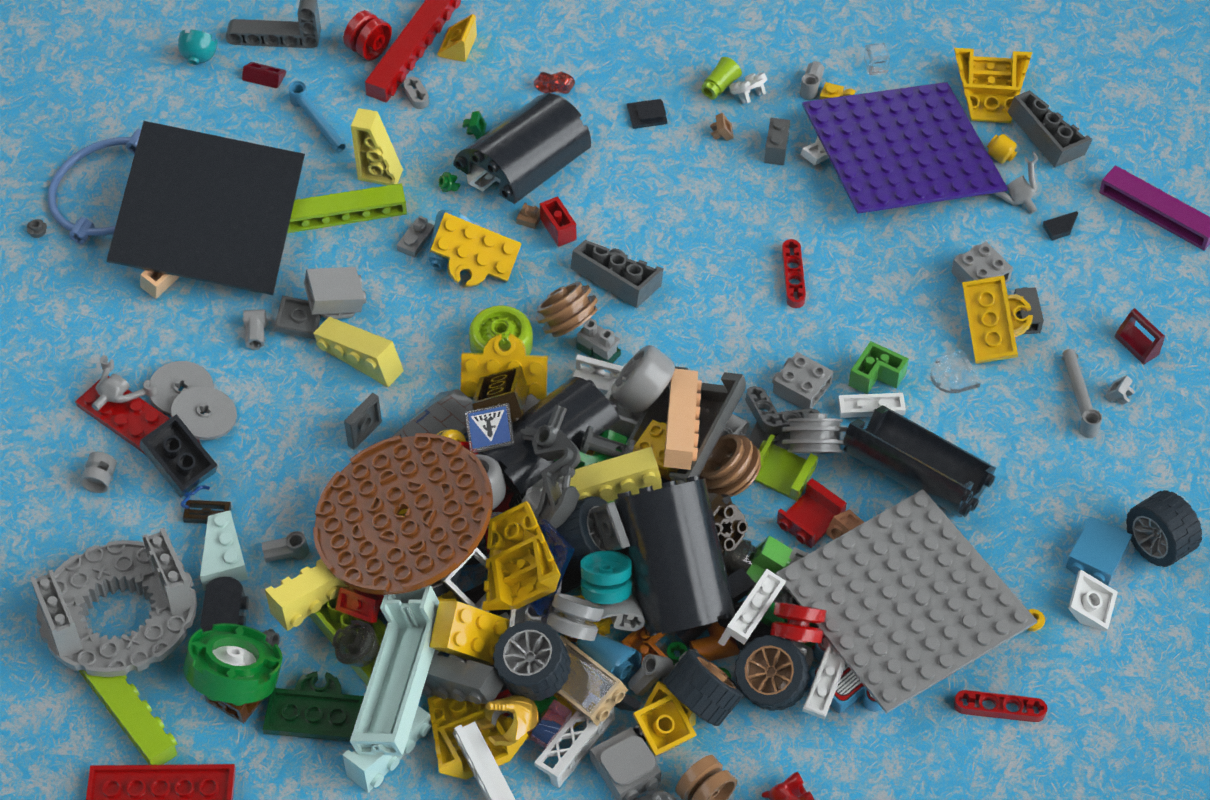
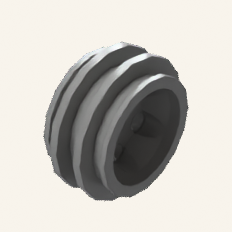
M807 413L804 414V418L788 419L787 422L790 423V427H782V432H790V439L782 440V444L790 445V449L787 450L788 453H843V450H840V445L844 444V440H840L841 433L847 431V427H841L843 419L826 418V414Z

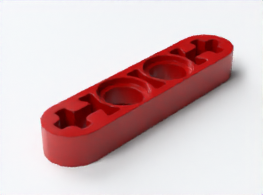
M788 239L782 245L786 301L792 308H801L805 304L806 298L801 245L797 240ZM789 248H793V251H794V254H793V255H790V249H789ZM796 263L798 267L790 268L788 264ZM797 279L800 283L791 284L789 280ZM794 292H797V300L794 297Z
M970 690L959 691L954 700V708L961 714L1028 722L1042 721L1048 709L1047 704L1039 698ZM962 699H967V706L963 705ZM975 700H979L977 707H975ZM986 700L992 701L995 707L993 709H986L982 702ZM1014 703L1018 706L1019 710L1011 712L1007 710L1006 705ZM1024 705H1026L1025 713L1022 712ZM1033 707H1038L1039 714L1034 713Z

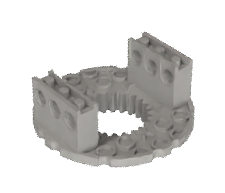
M165 528L160 529L159 533L151 536L143 535L144 542L121 540L108 542L104 546L95 545L89 547L83 554H75L54 572L52 569L48 571L49 574L36 579L35 576L30 577L38 601L37 622L41 626L39 629L41 638L44 643H48L49 652L59 662L75 671L84 670L87 672V675L124 676L132 670L138 672L149 668L152 662L162 661L182 643L186 637L185 631L192 626L196 615L195 589H192V578L188 572L184 571V565L178 559ZM117 589H120L121 592L129 589L130 593L137 590L138 595L144 594L145 599H149L152 610L149 612L150 619H145L146 626L140 625L139 632L131 631V636L129 637L126 634H122L121 639H118L116 635L111 639H108L107 635L100 638L98 632L93 634L92 629L88 628L86 616L89 615L88 609L93 608L92 602H99V596L107 597V592L109 591L115 594Z

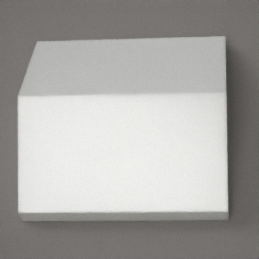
M1080 570L1077 574L1068 609L1080 624L1106 631L1110 624L1118 592Z

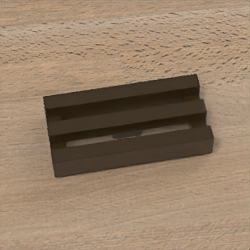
M188 500L185 505H188L189 508L184 509L183 521L184 523L207 524L208 516L231 510V502ZM190 508H203V509H202V510H197V509H190ZM211 509H224V511H217Z

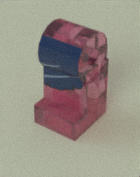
M554 699L548 711L540 720L541 722L533 730L530 740L546 749L570 720L572 711Z

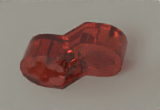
M562 71L552 75L541 72L534 80L536 89L543 93L558 91L568 94L575 85L574 78Z

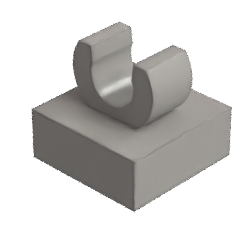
M1126 375L1113 381L1105 397L1110 402L1116 399L1121 404L1130 402L1127 396L1129 397L1135 393L1130 387L1133 380Z

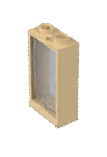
M561 635L560 638L571 660V670L567 682L564 683L562 689L559 692L557 691L556 694L598 726L600 722L609 716L611 709L623 700L628 689L621 680Z

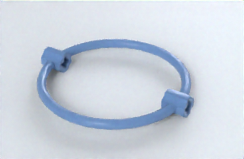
M137 129L131 137L105 139L79 150L66 160L55 173L48 190L49 210L53 218L62 227L70 231L68 234L70 239L74 240L77 244L83 245L89 236L112 235L116 225L95 228L93 222L84 217H80L75 224L66 220L59 212L56 204V192L61 179L79 160L103 148L126 145L127 150L135 155L141 129Z

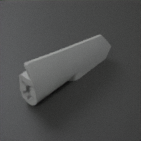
M631 575L632 594L630 597L619 603L600 604V606L605 608L602 619L611 617L614 628L637 631L644 626L645 620Z

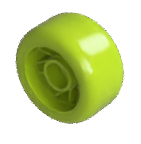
M504 305L492 306L479 312L472 320L469 327L471 353H483L489 339L501 333L502 339L499 341L501 349L508 350L511 347L508 338L509 334H513L524 343L526 355L531 354L533 348L532 326L527 316L520 310Z

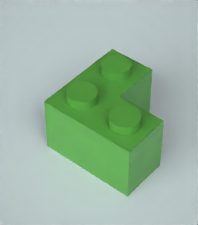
M870 341L850 371L848 386L868 394L876 381L879 380L897 389L906 375L909 358Z
M769 535L750 551L743 570L757 584L766 569L776 574V572L789 566L791 562L789 557L793 549Z

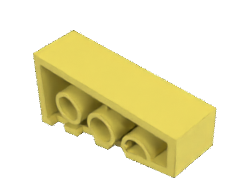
M358 108L351 124L358 180L381 185L398 184L403 168L379 113Z
M328 317L313 333L317 341L316 344L321 350L326 351L388 388L404 371L391 340L332 317Z
M648 447L575 469V475L571 478L570 486H574L580 494L578 501L587 497L597 496L606 502L618 499L617 494L631 491V494L635 495L639 494L640 488L652 486L653 490L661 489L662 480L652 447Z
M319 559L315 567L307 566L301 569L297 577L291 579L288 576L281 580L282 585L275 589L270 586L265 589L270 613L289 631L293 627L299 626L310 614L318 612L326 602L335 599L339 594L340 587L348 586L338 580L328 570L323 561Z

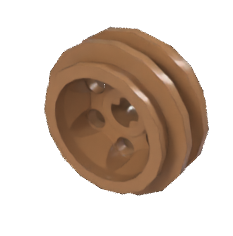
M575 282L566 287H559L551 292L547 299L537 307L536 310L539 313L536 317L539 324L547 322L542 328L545 334L552 333L553 337L565 335L585 323L597 312L598 309L595 304L598 299L595 295L588 296L591 292L589 285L582 286L581 282Z
M736 434L722 436L714 447L699 478L705 479L709 493L730 495V497L736 496L747 489L759 474L761 468L760 451L746 436Z

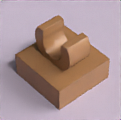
M723 113L716 115V122L710 125L711 129L715 131L711 135L714 139H719L722 136L726 141L733 139L732 123Z
M524 203L516 218V224L536 229L540 221V209L537 206L533 207Z

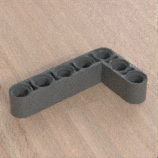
M300 0L297 13L298 22L232 19L228 23L225 39L232 45L315 48L319 44L321 33L317 0Z

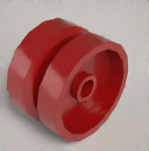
M363 10L354 15L347 24L343 41L347 48L357 52L364 59L371 61L378 58L387 48L391 40L392 28L389 23L377 18L370 11Z
M775 602L773 614L776 617L786 618L787 622H773L770 635L801 643H822L823 630L811 627L809 624L824 623L827 610Z

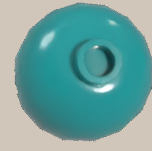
M182 30L178 39V49L180 54L187 59L188 63L198 65L199 63L209 61L214 56L218 40L215 39L213 41L211 39L212 35L203 31L190 30V33H185V30Z

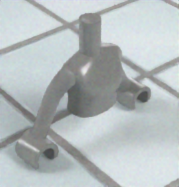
M1033 151L1034 159L1032 161H1029L1025 156V161L1028 163L1029 183L1023 175L1007 185L1011 197L1005 192L993 193L1013 206L1025 204L1030 214L1037 211L1036 206L1031 200L1037 192L1034 164L1038 161V156Z
M106 355L100 358L103 372L99 383L96 385V391L100 397L92 404L95 410L98 411L107 401L123 403L143 395L155 396L157 394V385L154 384L150 387V380H146L143 383V389L123 395L130 388L128 382L117 374H112L108 378L109 371L114 369V361L111 359L107 363L108 358Z

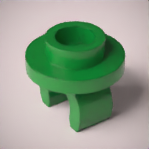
M444 172L438 182L443 192L457 191L461 185L460 183H455L458 177L451 175L450 172Z

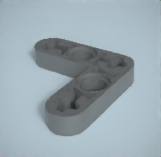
M757 386L747 389L745 401L760 428L767 434L788 433L782 432V427H790V423L787 422L788 419L804 418V414L820 413L812 408L777 412L764 389Z

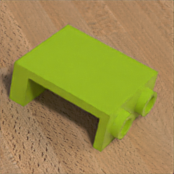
M771 434L768 440H763L760 445L761 468L754 481L798 501L806 487V483L810 480L817 467L818 456L810 453L806 460L794 453H788L787 450L774 444L775 436Z

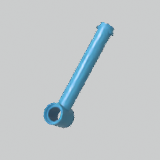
M302 81L290 83L288 89L291 104L296 107H302L329 141L331 148L336 150V152H342L346 148L345 140L340 138L309 99L305 83Z

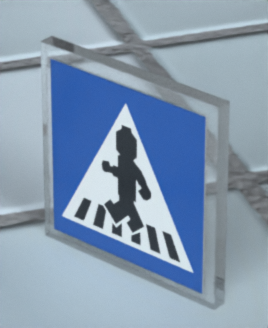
M509 403L465 412L470 452L476 453L515 445Z

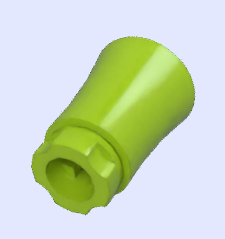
M721 57L711 74L704 80L701 86L702 93L709 99H716L730 84L741 77V68L731 58Z

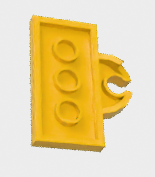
M445 212L429 252L449 259L447 266L448 275L457 284L461 279L460 272L463 270L468 271L471 278L465 283V287H473L482 283L487 275L507 282L522 243Z
M1004 275L962 282L975 363L979 364L1018 357L1015 337L1024 334L1029 329L1033 315L1019 319L1016 313L1020 310L1030 311V304L1023 296L1007 294Z
M500 333L489 339L483 353L462 352L461 391L466 396H475L481 377L520 366L529 388L528 396L532 394L540 400L547 396L548 356L526 355L524 343L515 335L509 334L508 340L511 343V347L508 350H503L499 346V341L502 339V334Z

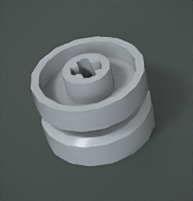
M556 593L552 606L562 613H550L546 624L564 635L587 641H595L598 627L589 621H601L605 608L579 597Z

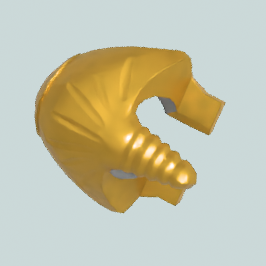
M513 695L486 703L485 717L476 720L480 730H487L496 727V722L500 715L505 712L510 714L513 723L509 730L503 735L489 736V740L494 746H509L516 743L526 733H528L527 739L531 738L532 730L538 725L539 714L534 701L524 696Z

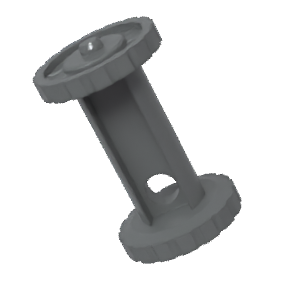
M588 426L580 447V452L585 454L589 449L611 457H618L633 452L635 441L629 439L626 444L610 440L593 434L594 428Z

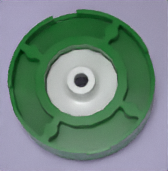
M213 624L212 630L202 633V629H199L191 636L187 647L183 672L189 684L198 692L207 696L209 700L241 706L245 703L260 701L272 694L276 688L282 665V652L277 644H274L273 647L265 641L267 635L256 629L238 624Z

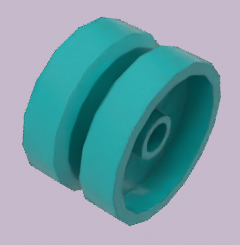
M598 551L585 556L581 560V595L586 600L597 604H615L628 599L632 594L631 559L627 555L615 551Z

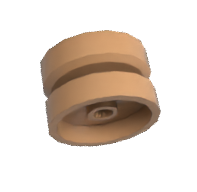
M708 755L698 760L683 774L676 785L675 792L682 800H728L737 786V779L728 770L722 771L723 765L713 755Z

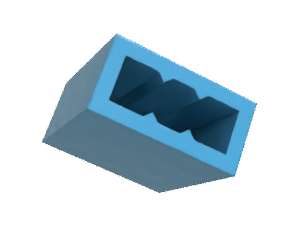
M1090 516L1068 558L1066 568L1074 574H1078V571L1082 570L1109 586L1129 546L1132 534Z

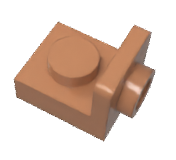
M849 509L833 517L826 534L834 540L863 524L864 521Z

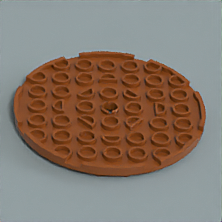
M415 433V436L401 438L399 435L382 440L350 459L351 463L341 472L337 471L330 479L320 496L315 510L314 542L317 552L328 570L338 580L353 589L371 594L392 595L415 591L441 580L457 569L473 553L482 540L490 522L493 492L485 468L472 451L470 452L463 447L460 442L445 436ZM408 509L405 517L402 515L398 516L399 511Z

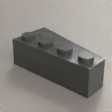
M1030 90L1014 96L1008 110L1009 115L1054 167L1086 154L1093 140L1088 135L1084 137L1078 132L1079 128L1074 124L1070 126L1066 123L1061 114L1048 109L1049 105Z
M584 240L572 251L571 269L635 308L639 307L661 287L664 268L647 266L645 261L639 260L636 262L628 259L626 254H614L610 252L609 248Z
M438 650L434 651L422 695L426 697L436 696L442 699H455L460 702L469 701L475 704H486L495 700L504 683L494 667L468 660L465 663L458 656L450 654L447 658L439 655L440 652Z

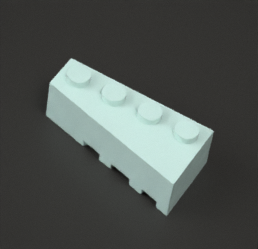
M419 706L415 713L403 756L406 753H410L414 749L416 742L421 737H425L432 727L430 714ZM347 750L343 754L347 777L369 793L373 788H377L382 783L384 776L390 770L392 771L398 766L403 756L384 755L383 752H377L376 755H358L356 750L353 752Z

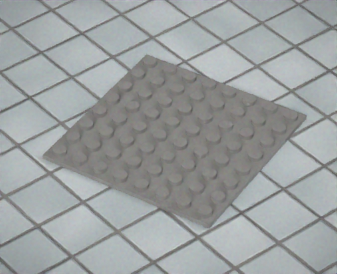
M923 489L776 572L777 576L786 581L785 588L800 606L827 610L825 622L814 624L817 628L823 630L825 638L886 714L1037 623L1034 616Z

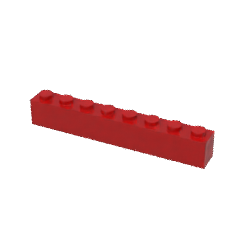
M461 0L424 1L366 79L365 89L367 96L387 103L391 96L395 95L399 85L404 83L407 74L414 69L418 59L423 57L426 48L433 43L434 37L437 33L441 32L445 22L450 20L453 11L460 6Z

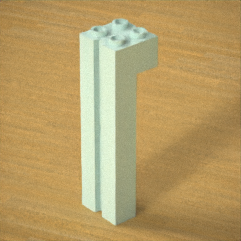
M431 585L407 593L384 595L380 609L388 624L350 739L358 755H376L377 752H383L384 755L403 756L435 651L429 645L439 600Z

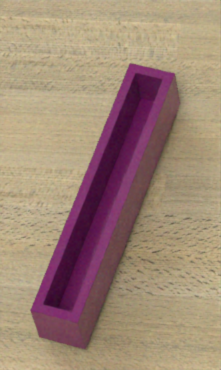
M1116 165L1102 179L1099 190L1100 194L1203 251L1210 245V217Z

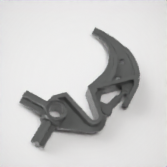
M555 405L548 425L544 424L538 429L526 426L520 432L523 434L522 439L532 441L535 455L547 461L559 459L541 471L543 488L541 499L534 515L543 534L558 528L573 513L580 496L576 487L570 486V481L575 475L574 468L580 463L581 456L577 446L559 430L567 411L566 408ZM564 476L562 483L563 492L561 494L558 482L560 481V477Z

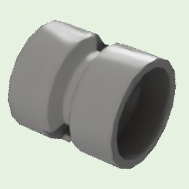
M104 452L90 453L85 465L86 469H84L80 480L81 486L94 493L106 492L117 464L116 460Z

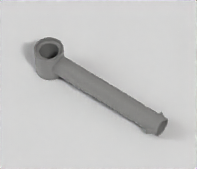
M1067 349L1062 353V361L1064 360L1082 416L1079 431L1083 436L1093 438L1099 434L1102 415L1092 407L1078 364V354L1073 349Z

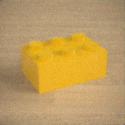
M439 601L429 647L466 660H472L485 665H494L493 653L495 644L498 642L501 634L508 629L510 620L458 601Z

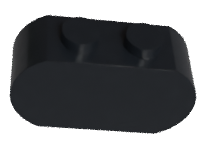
M219 577L207 584L200 623L202 632L212 630L213 624L229 623L246 626V617L243 615L244 610H248L249 597L245 596L242 584L235 578Z

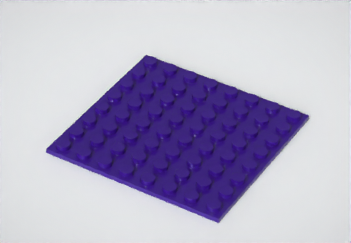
M948 82L802 102V106L857 214L1005 192L1008 189Z

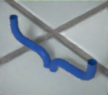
M202 485L193 492H186L184 494L186 498L181 502V506L188 509L189 506L185 505V503L190 499V495L196 494L200 489L209 490L210 487Z

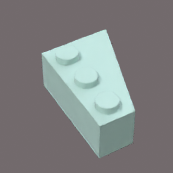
M230 510L208 516L200 573L204 591H206L208 583L219 577H232L239 582L248 580Z

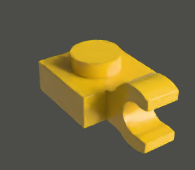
M825 82L819 100L855 95L856 90L850 88L844 90V86Z

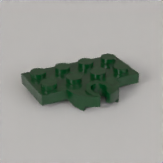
M317 671L307 675L303 674L297 681L295 690L275 688L272 694H270L263 733L350 742L364 696L342 694L338 678L328 672L325 674L327 683L321 688L314 686L318 681Z

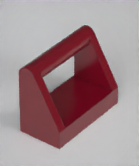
M1134 308L1117 330L1115 338L1144 365L1160 354L1165 335ZM1136 321L1155 338L1153 342L1135 326Z

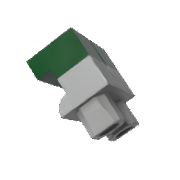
M592 318L587 320L583 328L577 333L576 349L589 357L613 364L621 355V349L617 347L620 338L616 337L610 329H603L598 326L597 321Z

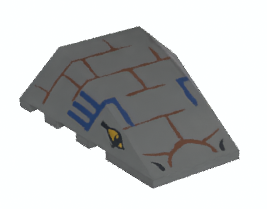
M459 389L440 392L392 437L399 435L401 438L415 436V433L437 435L442 430L454 429L464 435L466 442H472L468 414L475 412L472 405L473 401Z

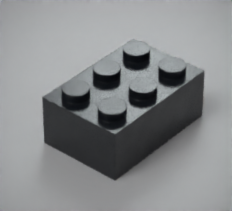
M177 414L140 441V448L180 498L186 492L191 491L216 473L218 465Z

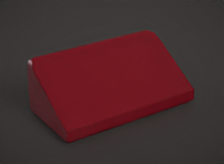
M250 62L243 67L242 80L278 88L286 75V70Z

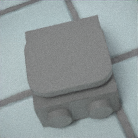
M356 267L306 270L304 286L312 315L320 314L326 319L328 317L341 319L351 318L355 315V312H361L363 304L366 303V293L362 291L361 275H358Z
M632 727L590 749L591 762L616 800H633L646 790H654L661 783V770L656 764L654 755L644 740L637 736Z

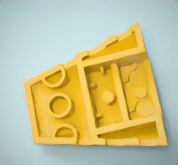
M954 48L971 121L1011 123L1012 117L1009 115L1008 110L1014 96L1020 94L1032 52L1013 51L1011 58L974 56V49Z
M525 501L491 518L487 549L490 550L489 558L486 559L485 567L488 569V579L484 581L486 601H483L482 609L485 611L519 609L555 592L561 574L529 502Z
M436 696L428 698L439 773L465 780L474 777L453 732L454 728L459 725L464 727L474 721L476 722V720L483 719L485 717L486 704H475L469 701L460 702L455 699H442ZM503 714L498 717L496 727L480 730L498 766L510 762L528 737V733H526L512 745L494 746L489 740V736L505 734L513 723L511 717L504 716Z

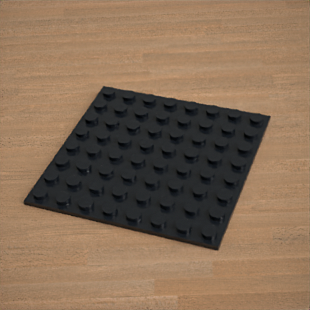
M143 121L106 261L273 295L305 154Z

